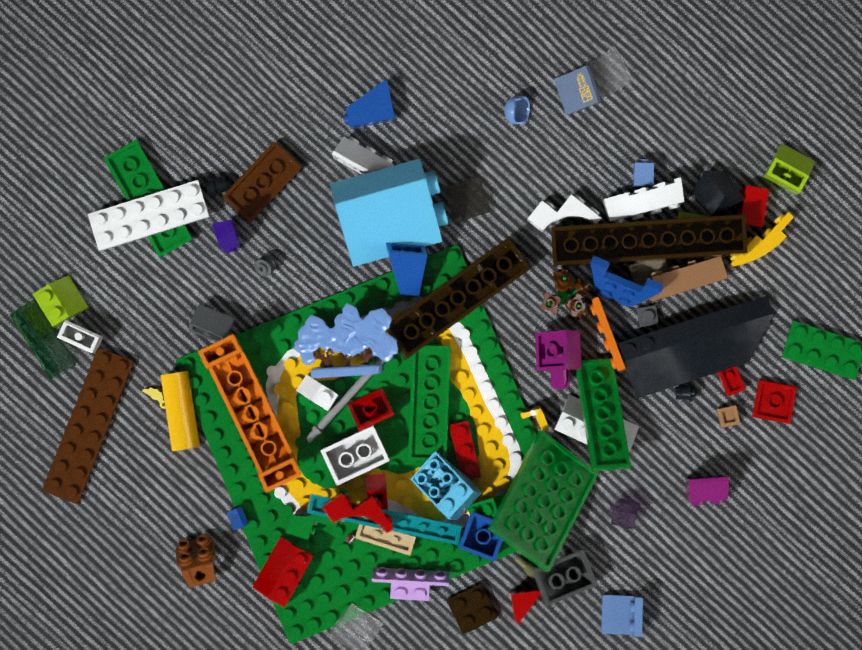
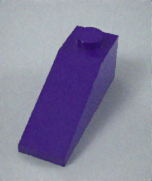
M232 220L213 223V230L220 250L226 251V253L237 252V248L241 247L237 225Z

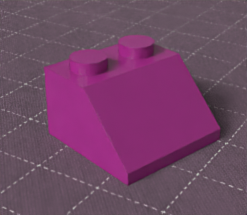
M727 476L685 479L687 502H692L693 506L704 505V501H711L712 504H722L723 500H728L729 477Z

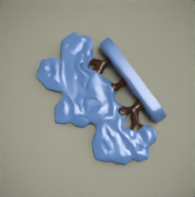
M346 303L342 309L343 313L338 314L334 319L335 326L333 328H329L321 318L310 315L305 321V325L298 331V340L294 342L293 349L300 353L301 361L305 365L314 363L317 358L324 361V367L311 369V378L382 373V365L379 363L369 364V359L372 356H378L382 361L389 362L393 354L398 353L397 340L385 333L392 321L384 309L373 310L364 319H361L358 309ZM319 347H322L326 351L327 357H325L324 354H322L321 356V354L318 351ZM370 347L371 353L368 354V348ZM336 352L343 353L345 355V366H333L330 359L332 355ZM360 353L364 359V364L350 365V358Z

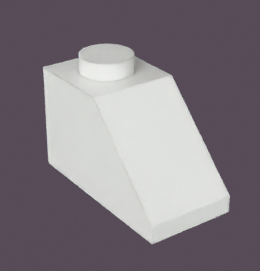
M307 374L296 390L327 411L331 409L339 396Z

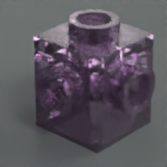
M617 497L615 505L611 504L609 515L612 516L611 524L633 529L638 517L640 503Z

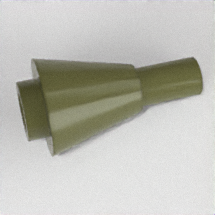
M519 555L515 562L523 568L533 584L536 585L537 582L532 570L538 566L530 562L528 563Z

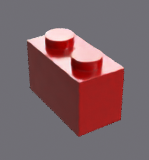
M746 185L743 190H740L745 200L741 201V206L737 208L736 215L745 214L746 226L760 229L764 223L769 189Z

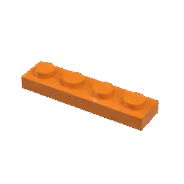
M599 297L591 299L593 304L589 306L593 316L597 315L600 321L596 324L600 334L604 333L606 340L603 341L606 351H611L613 358H610L613 369H618L619 372L625 371V365Z

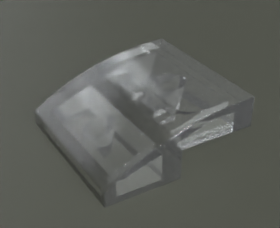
M351 603L339 618L329 636L350 650H366L371 640H374L383 623Z

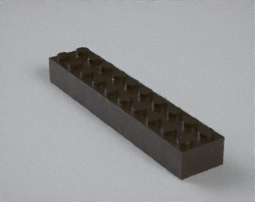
M745 214L551 227L554 267L591 265L593 256L610 262L609 264L748 254Z

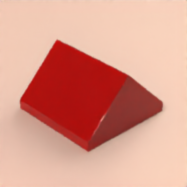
M382 388L347 404L359 431L395 415Z
M537 587L510 591L513 616L517 624L521 622L541 595Z

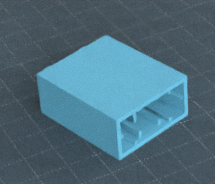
M420 159L330 184L353 267L389 257L386 243L426 247L442 242L439 227L448 224L446 212L442 202L432 204L431 195L440 193L438 181L434 170L424 173Z

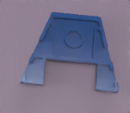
M593 256L590 264L595 290L602 297L611 298L623 306L632 307L662 292L663 284L648 278L644 286H641L606 271L610 262Z

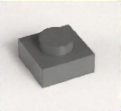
M656 306L636 309L639 328L659 325Z

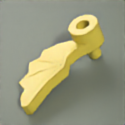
M152 387L143 389V392L148 394L153 400L159 401L161 408L166 409L163 393L159 389H153Z

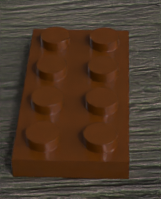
M274 141L222 198L251 224L302 169V166Z

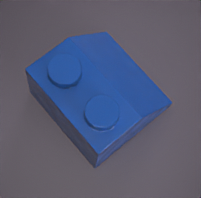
M472 511L462 533L458 548L495 562L503 540L488 530L493 519Z

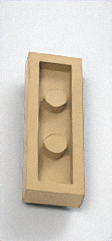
M359 524L355 536L356 539L409 556L416 539L412 535L394 531L386 533L383 529Z

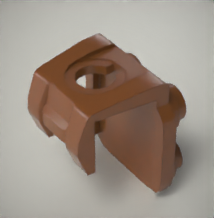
M202 534L197 539L189 541L187 539L180 540L176 547L177 565L181 569L182 575L189 587L216 581L215 567H213L216 555L212 538ZM196 571H201L203 574L196 575Z

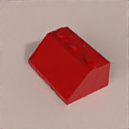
M280 536L253 588L285 608L314 554Z

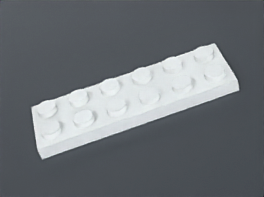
M198 180L88 214L99 251L210 217Z

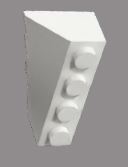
M681 177L674 179V182L668 184L667 182H662L652 186V188L645 187L635 190L634 193L627 192L604 199L603 204L608 223L625 222L624 219L632 217V220L643 218V214L648 212L651 215L661 213V209L669 207V210L680 208V204L684 202Z

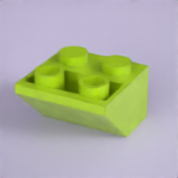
M781 143L763 177L797 195L801 192L809 178L815 161Z

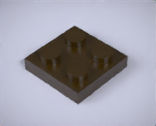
M481 583L446 600L463 635L498 618Z

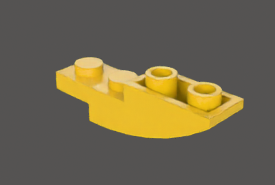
M789 212L785 215L781 213L774 220L776 225L772 229L768 227L761 235L763 239L758 235L754 238L750 236L747 239L748 254L731 256L732 262L729 265L736 267L749 263L773 250L787 237L782 230L794 216Z

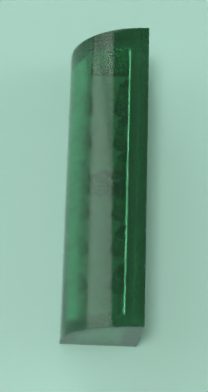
M36 300L19 307L10 315L50 380L60 376L76 365L61 339L57 338L58 334Z

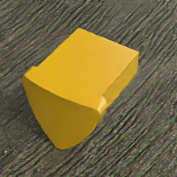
M539 405L520 413L522 419L535 415L541 431L550 429Z

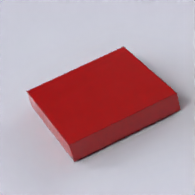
M758 379L752 417L790 424L797 386Z

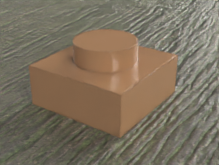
M736 405L716 409L721 428L740 424Z

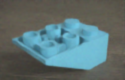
M437 451L430 456L411 478L412 482L448 520H458L482 493L466 475Z

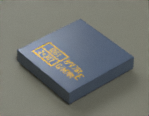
M589 65L554 79L566 115L601 102Z

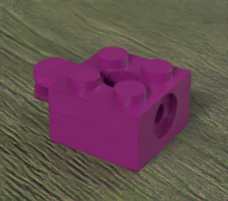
M580 331L535 332L536 371H551V387L554 389H567L570 386V370L581 369Z

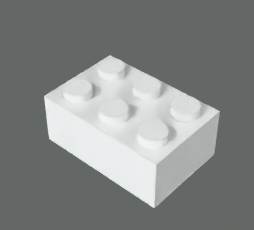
M374 426L320 450L336 485H340L390 461Z

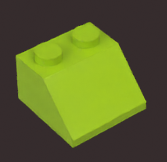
M69 275L46 285L33 294L50 324L55 328L62 325L65 320L68 321L89 308Z

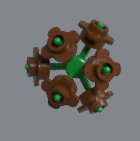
M564 268L558 269V272H553L554 276L552 277L558 293L555 295H551L549 292L544 293V300L540 305L541 309L556 314L559 311V307L566 305V309L570 312L571 316L576 317L577 320L580 317L584 318L588 314L589 308L586 307L587 302L583 303L581 298L585 294L587 297H590L588 292L591 290L590 283L586 279L582 280L580 276L577 277L578 281L574 283L570 279L573 276L569 273V270ZM575 286V289H574V290H572V291H570V292H568V293L565 292V291H568L569 288H573V287Z

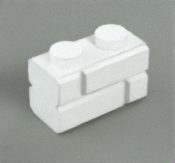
M65 320L57 338L95 354L103 336Z

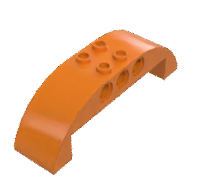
M232 334L199 350V355L206 369H209L259 472L258 477L266 493L301 476L299 465L252 365L235 335Z

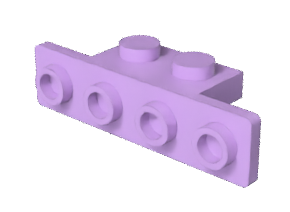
M385 567L373 568L372 582L391 583L390 599L429 601L430 585L449 586L450 572L442 570L426 571L423 569L409 570Z

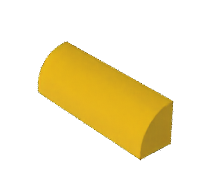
M189 371L161 375L172 451L200 447Z

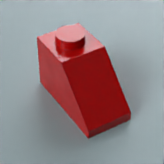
M385 474L366 475L367 497H377L383 505L381 509L388 510Z

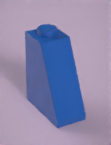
M387 80L378 84L346 108L347 113L343 114L345 125H350V129L395 120Z
M386 243V249L400 294L407 297L419 296L427 260L425 247Z

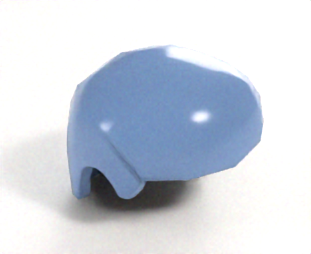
M517 95L509 98L504 108L505 118L512 124H525L529 117L530 102L525 96Z

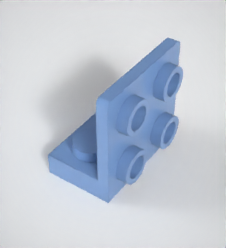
M603 595L601 632L603 634H626L642 637L643 597Z

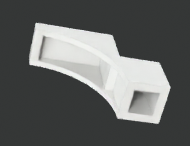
M571 194L558 212L555 211L556 207L550 202L546 201L544 203L541 201L527 221L542 232L547 226L560 219L579 218L592 224H597L601 217L595 208L590 207L589 209L584 205L585 201L578 195L574 197Z

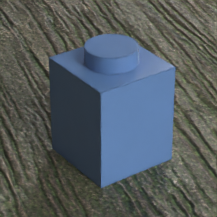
M639 159L638 162L633 164V187L652 188L654 186V163H649L647 159Z

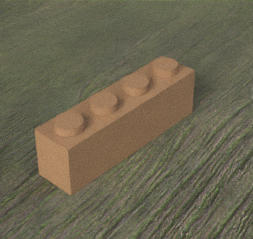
M702 258L703 262L697 263L696 260L685 263L686 267L680 268L679 265L670 267L667 273H663L662 270L651 273L652 277L649 279L664 285L661 293L651 297L652 302L727 279L722 258Z

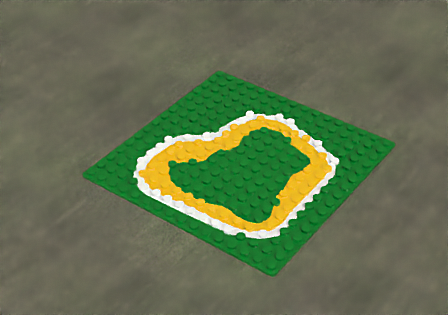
M457 245L427 257L419 296L407 297L400 294L394 273L391 271L235 335L279 420L302 474L267 493L258 477L259 472L199 352L195 351L176 360L179 372L189 371L194 409L234 508H243L248 525L242 528L260 572L280 536L314 554L285 608L272 601L287 639L291 644L400 600L390 599L391 583L372 582L373 568L442 570L450 572L449 579L493 562L458 548V545L415 536L416 539L410 556L356 538L349 544L345 539L349 534H352L354 537L356 536L359 524L343 521L342 525L338 524L337 528L314 522V525L317 526L314 537L310 536L308 540L286 533L292 514L312 515L307 513L311 494L332 498L342 488L348 490L347 495H350L351 501L358 504L367 498L366 475L385 474L388 510L462 526L459 537L460 541L470 517L468 509L458 520H448L411 480L413 475L426 462L408 461L412 356L404 360L399 352L393 354L389 362L382 364V373L373 374L348 402H353L380 388L383 389L395 415L372 426L375 427L390 461L340 485H336L320 450L361 431L358 430L351 411L346 404L321 431L322 434L320 436L318 435L311 443L305 439L312 431V427H316L329 411L296 390L306 374L311 377L312 368L324 367L325 363L317 358L314 363L305 365L301 361L300 353L293 349L294 342L298 340V331L305 325V321L310 315L321 318L329 328H333L335 326L334 319L338 314L343 313L342 309L346 303L358 309L361 319H364L370 311L384 309L387 315L394 321L467 268L461 250ZM482 304L427 344L430 346H451L447 460L460 470L449 425L468 421L481 477L471 479L482 491L473 503L508 491L536 437L530 418L522 419L520 413L526 411V408ZM319 347L318 351L321 354V356L322 354H324L325 357H327L326 351L322 347ZM370 347L368 348V354L371 353ZM341 352L334 353L330 358L331 364L333 366H345V355ZM360 353L350 358V365L364 364V359ZM372 356L369 359V364H373L378 356ZM362 375L313 379L339 395L332 405V409ZM502 541L496 560L515 553L517 550Z

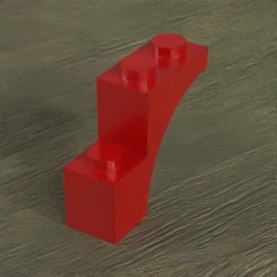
M338 493L321 505L333 523L342 518L360 516L373 520L386 533L394 529L391 525L394 523L388 513H383L381 510L383 505L377 497L368 496L354 507H351L350 505L353 502L349 496Z

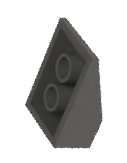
M584 549L556 559L551 570L545 572L540 567L532 570L546 607L598 586Z

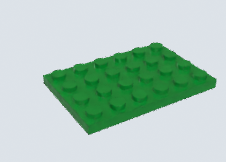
M538 431L488 530L545 572L550 571L599 473L596 471L592 472L590 466L544 431Z

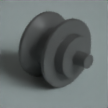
M263 255L255 262L254 267L259 275L266 277L275 270L276 264L270 256Z

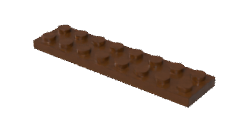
M97 348L42 491L77 505L79 504L135 361L102 348Z

